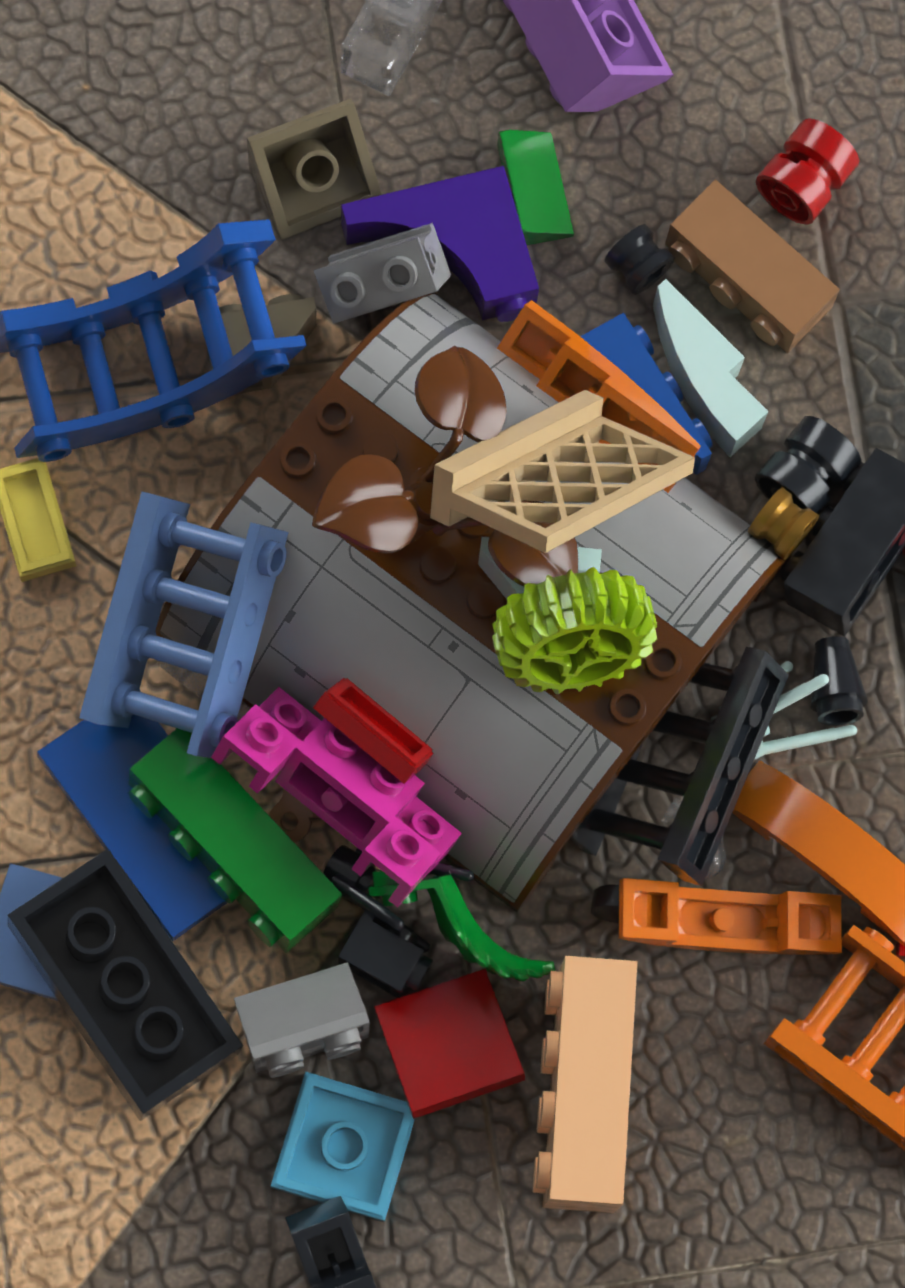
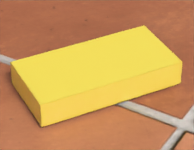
M38 458L1 468L0 511L21 582L76 567L77 565L46 462H41Z

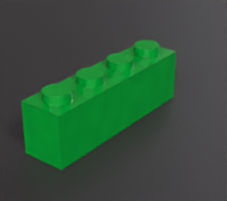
M176 728L129 769L128 784L132 789L128 794L144 815L151 819L157 814L172 830L168 834V838L183 857L189 861L197 857L212 873L207 879L223 900L229 904L237 900L252 916L247 922L257 937L269 947L277 943L287 953L338 908L342 893L221 764H218L212 758L188 754L187 750L192 733Z

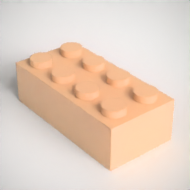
M565 956L559 971H551L550 979H547L544 1014L555 1015L554 1031L547 1030L546 1038H543L541 1074H551L550 1091H543L542 1097H539L537 1112V1133L547 1134L546 1152L539 1151L538 1157H535L533 1173V1193L543 1194V1208L614 1213L623 1205L638 961Z

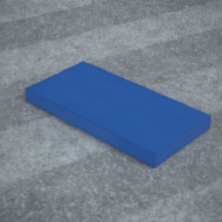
M137 715L131 717L129 728L99 725L83 720L38 750L37 757L104 849L110 850L173 942L227 904V902L210 885L207 877L212 873L197 857L192 861L183 857L168 838V834L172 830L157 814L151 819L144 815L128 794L132 789L128 784L129 769L165 739L168 734L159 722Z

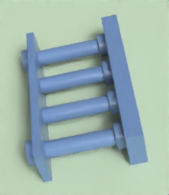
M141 491L79 718L99 725L129 728L131 717L137 715L192 733L187 753L211 758L222 737L238 722V713L276 576L280 574L285 565V544L289 532L250 522L246 539L187 522L186 518L190 507L188 503ZM184 545L239 561L230 596L172 579L171 572L178 547ZM165 601L224 619L214 653L156 636L155 630L162 605ZM149 658L208 676L199 710L142 693L140 685L147 660Z

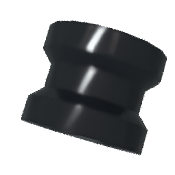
M645 224L636 227L620 239L608 252L604 260L611 270L621 271L626 277V287L634 295L643 292L653 285L668 271L675 261V257L668 249L659 248L654 243V233Z

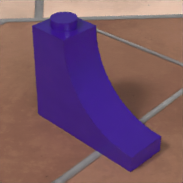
M504 166L341 204V226L347 245L373 242L433 223L448 267L472 295L482 321L495 317L500 322L513 321L526 303L532 300L537 304L539 286Z

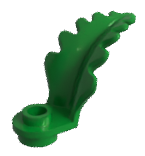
M382 870L372 871L374 885L368 887L369 895L382 896L384 906H393L394 904L389 901V898L399 884ZM451 874L426 876L401 903L406 904L418 901L417 890L427 889L439 930L446 941L453 943L459 949L464 960L469 963H477L493 975L497 974L504 979L513 978L518 981H526L529 977L539 979L543 975H549L551 971H556L553 961L531 960L511 954L484 933L467 908Z

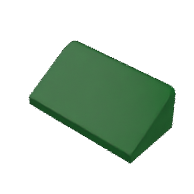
M499 131L497 147L501 165L505 168L526 244L532 245L573 237L574 232L551 132Z

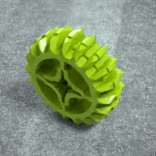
M595 567L589 568L584 573H573L569 569L566 575L558 577L546 575L544 582L525 584L524 593L508 596L507 605L496 610L497 620L492 624L494 635H492L494 649L499 665L503 667L505 677L514 679L516 686H531L533 692H542L549 688L555 694H560L565 689L576 688L580 692L583 687L594 684L602 687L605 680L623 678L625 669H636L641 666V658H645L653 652L652 643L657 640L655 630L657 622L651 598L647 596L645 587L637 585L634 576L624 575L620 577L617 570H608L599 574Z

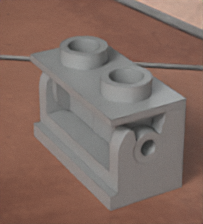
M433 223L330 255L327 266L314 270L333 324L437 292L451 277V272Z

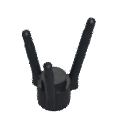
M341 845L331 856L323 874L342 893L343 898L353 902L363 910H368L385 926L388 924L396 930H401L404 927L419 938L415 945L423 949V953L428 952L430 944L406 926L401 918L369 895L368 887L374 885L372 871L378 870L375 868V865L372 863L360 877L352 870V867L362 854V851L358 848L354 851L345 845ZM439 863L429 873L437 876L451 874L453 879L468 882L474 878V874L470 870Z

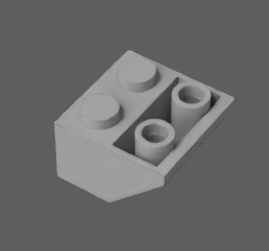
M348 962L234 998L255 1071L258 1073L268 1069L270 1078L298 1071L304 1068L303 1060L305 1057L324 1051L327 1060L357 1052L361 1049L359 1044L361 1040L369 1037L370 1022Z

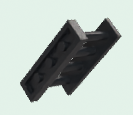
M751 647L745 648L738 666L734 669L705 663L690 683L727 692L717 717L713 721H708L667 711L653 730L705 744L695 770L687 774L637 761L643 746L642 744L569 839L585 853L594 856L597 855L605 835L659 849L661 852L657 860L682 881L702 886L789 674L766 651ZM627 782L682 796L683 799L673 823L669 827L614 813Z

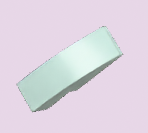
M665 279L657 287L653 309L659 338L670 370L696 417L703 423L709 435L731 457L762 429L769 411L735 379L740 372L745 357Z

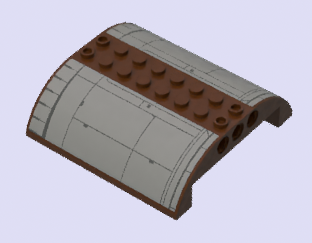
M434 292L405 301L363 339L257 465L210 529L245 539L250 522L289 532L285 544V565L280 574L276 576L241 703L249 709L255 704L260 706L280 687L322 721L324 717L313 709L314 705L325 691L343 678H348L433 749L432 752L434 754L415 774L425 783L416 797L462 833L445 858L458 868L472 871L474 874L473 880L515 912H518L551 870L556 855L752 601L754 600L757 603L790 560L791 555L786 560H783L775 553L772 543L766 539H756L748 533L750 527L748 523L687 478H683L676 482L669 493L662 489L575 537L577 547L602 549L599 574L608 570H617L620 577L624 575L634 576L637 585L645 587L647 596L651 598L657 622V628H655L657 640L652 643L653 652L647 657L641 658V666L636 669H625L623 678L605 680L602 687L594 684L583 687L580 692L575 688L565 689L560 694H555L549 688L542 692H533L531 686H516L514 679L505 677L503 667L499 665L492 640V635H494L492 624L497 620L496 610L507 605V599L478 565L482 537H490L495 529L487 525L448 530L442 536H438L430 530L400 551L377 553L361 548L339 535L312 526L315 509L325 486L332 476L352 458L364 454H373L389 459L399 468L403 477L404 489H406L426 472L447 444L452 430H443L430 423L420 410L415 397V381L418 372L431 357L448 350L453 346L463 347L480 357L491 368L501 384L506 399L507 413L501 431L559 403L536 386L540 381L539 378L497 349L501 342ZM464 435L461 444L453 455L479 442ZM596 462V463H607V464H626V463H615V462ZM559 481V483H589V482ZM601 482L602 484H629V483ZM499 500V501H497V502H510V501ZM539 501V502H543V503H552V502H547V501ZM564 502V504H591L590 502ZM196 549L178 581L230 596L239 561ZM166 602L160 613L155 632L156 636L214 653L224 619Z

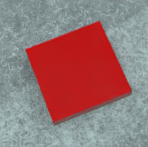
M486 969L374 1006L377 1020L413 1119L525 1081L524 1070Z

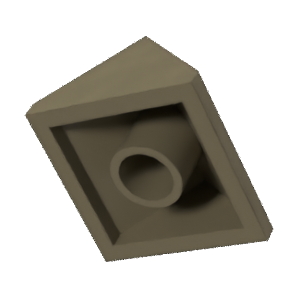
M351 98L247 138L249 170L281 240L341 217V204L382 195L357 110Z

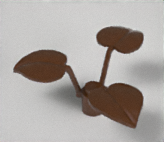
M453 346L431 357L417 374L415 397L420 410L430 423L443 430H452L447 444L426 472L406 489H404L403 477L399 468L389 459L373 454H364L352 458L332 476L325 486L315 509L312 526L339 535L357 546L372 552L394 553L415 542L430 530L436 535L442 536L448 530L485 525L467 517L448 527L430 518L435 464L451 457L461 444L464 435L476 442L485 441L496 437L505 423L507 410L504 391L491 368L480 357L463 347ZM521 501V503H543L539 501ZM533 522L544 528H547L548 526L554 524L546 522ZM495 530L489 537L488 549L496 565L507 577L523 587L527 583L539 584L544 582L546 575L552 577L566 575L569 569L573 573H578V549L575 537L547 553L498 530Z

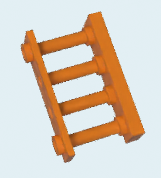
M853 925L842 937V946L853 953V955L804 1021L797 1019L792 1024L784 1018L763 1044L905 1151V1085L899 1093L892 1091L887 1096L870 1083L873 1078V1074L870 1072L905 1024V963L891 953L894 945L881 933L870 927H865L862 931ZM873 968L897 986L900 991L851 1057L844 1055L842 1060H840L822 1046L826 1041L823 1034Z

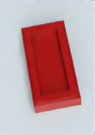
M343 678L325 691L313 707V709L403 784L417 774L434 754L430 746L348 678Z

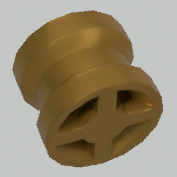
M782 487L758 513L749 527L748 533L756 539L768 540L774 545L775 553L783 560H786L811 531L819 515L810 508H799L793 503L792 494Z

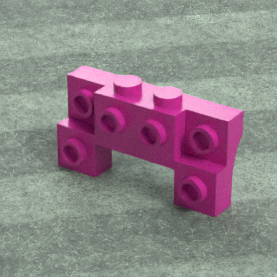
M280 687L260 706L255 704L222 737L211 756L213 760L221 764L232 752H235L255 768L257 773L249 787L257 794L280 772L275 780L276 783L362 851V854L352 867L355 873L361 877L373 863L399 884L389 898V901L397 908L426 875L441 862L462 834L416 797L425 784L421 779L414 775L403 784L327 719L324 718L321 721Z

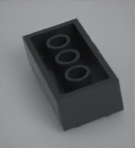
M106 849L8 914L9 929L139 1121L154 1113L240 1053L243 1044L109 849Z

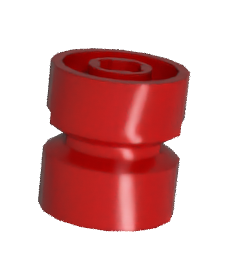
M808 118L798 125L784 143L783 149L785 153L775 154L755 181L760 194L776 211L786 218L804 225L813 223L830 202L832 197L830 190L840 189L860 162L856 150L841 133L824 122Z

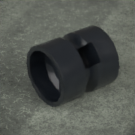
M805 416L786 438L784 445L787 452H774L756 474L755 482L768 500L783 487L792 494L793 503L799 508H810L819 514L830 501L829 487L841 488L862 460L854 445L840 431L820 418Z

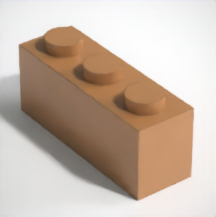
M716 179L670 224L665 245L669 247L668 250L675 257V263L687 272L692 273L696 271L710 284L711 293L722 305L729 309L736 307L752 321L750 324L753 331L768 345L775 346L777 344L788 354L832 309L840 289Z

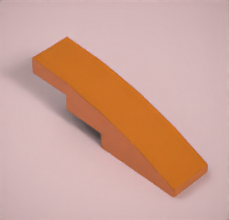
M532 300L523 306L497 347L505 355L539 378L540 381L536 386L558 402L583 390H587L603 397V417L693 457L701 447L662 406L622 370ZM603 439L599 440V443L612 444ZM638 463V464H648V465H659V464H655V463ZM676 482L663 490L669 493Z

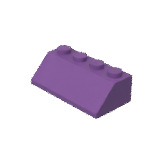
M503 0L506 7L515 15L526 36L525 42L528 50L539 61L550 82L552 96L563 107L565 112H598L664 83L674 76L634 0Z

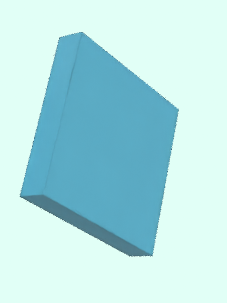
M305 1071L272 1179L271 1188L320 1203L341 1196L348 1211L385 1222L415 1121L411 1115L408 1103Z

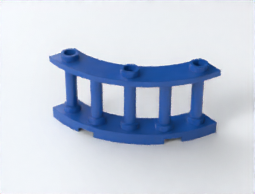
M270 219L218 223L205 237L177 256L178 268L159 278L156 272L147 271L129 280L107 287L108 299L76 308L74 299L70 298L43 305L0 311V353L9 352L11 357L17 358L35 426H32L14 447L16 458L38 456V460L41 462L56 461L70 455L72 449L103 443L160 425L163 428L180 427L195 419V412L231 397L263 378L276 376L288 370L290 367L288 361L294 358L307 345L304 335L275 338L255 270V266L259 262L258 256L276 240ZM232 275L252 339L247 346L234 356L215 295L220 290L219 283ZM189 299L194 300L213 370L180 386L161 318L165 316V309ZM133 322L140 325L159 395L120 408L101 339L105 337V331ZM72 340L73 344L80 346L98 414L58 422L39 352L43 349V346Z

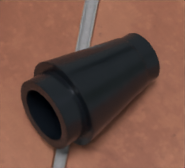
M841 636L822 638L815 643L816 653L814 656L813 678L826 674L829 677V682L812 692L810 707L813 711L817 712L818 721L822 724L837 726L854 723L864 716L863 707L867 704L868 699L850 649L849 640Z

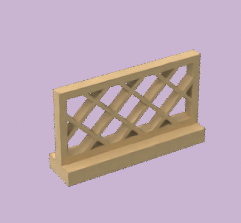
M583 390L499 432L496 437L481 441L435 464L430 518L449 527L470 517L547 553L692 474L695 457L603 417V397ZM603 439L612 444L599 443V440ZM596 462H615V463H626V464H607V463H596ZM638 463H655V464H659V465H648V464H638ZM559 481L589 482V483H559ZM601 482L629 483V484H602ZM499 500H504V501H510V502H497V501H499ZM521 501H547L552 503H521ZM564 502H590L591 504H564ZM533 522H546L554 524L548 526L547 528H544Z

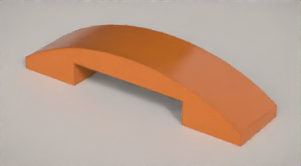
M759 760L749 772L732 813L767 841L773 838L860 905L862 907L861 914L905 947V864L861 827L822 798L792 778Z
M622 878L619 880V939L657 946L718 952L788 955L842 953L841 895L796 891L767 894L679 887V882Z

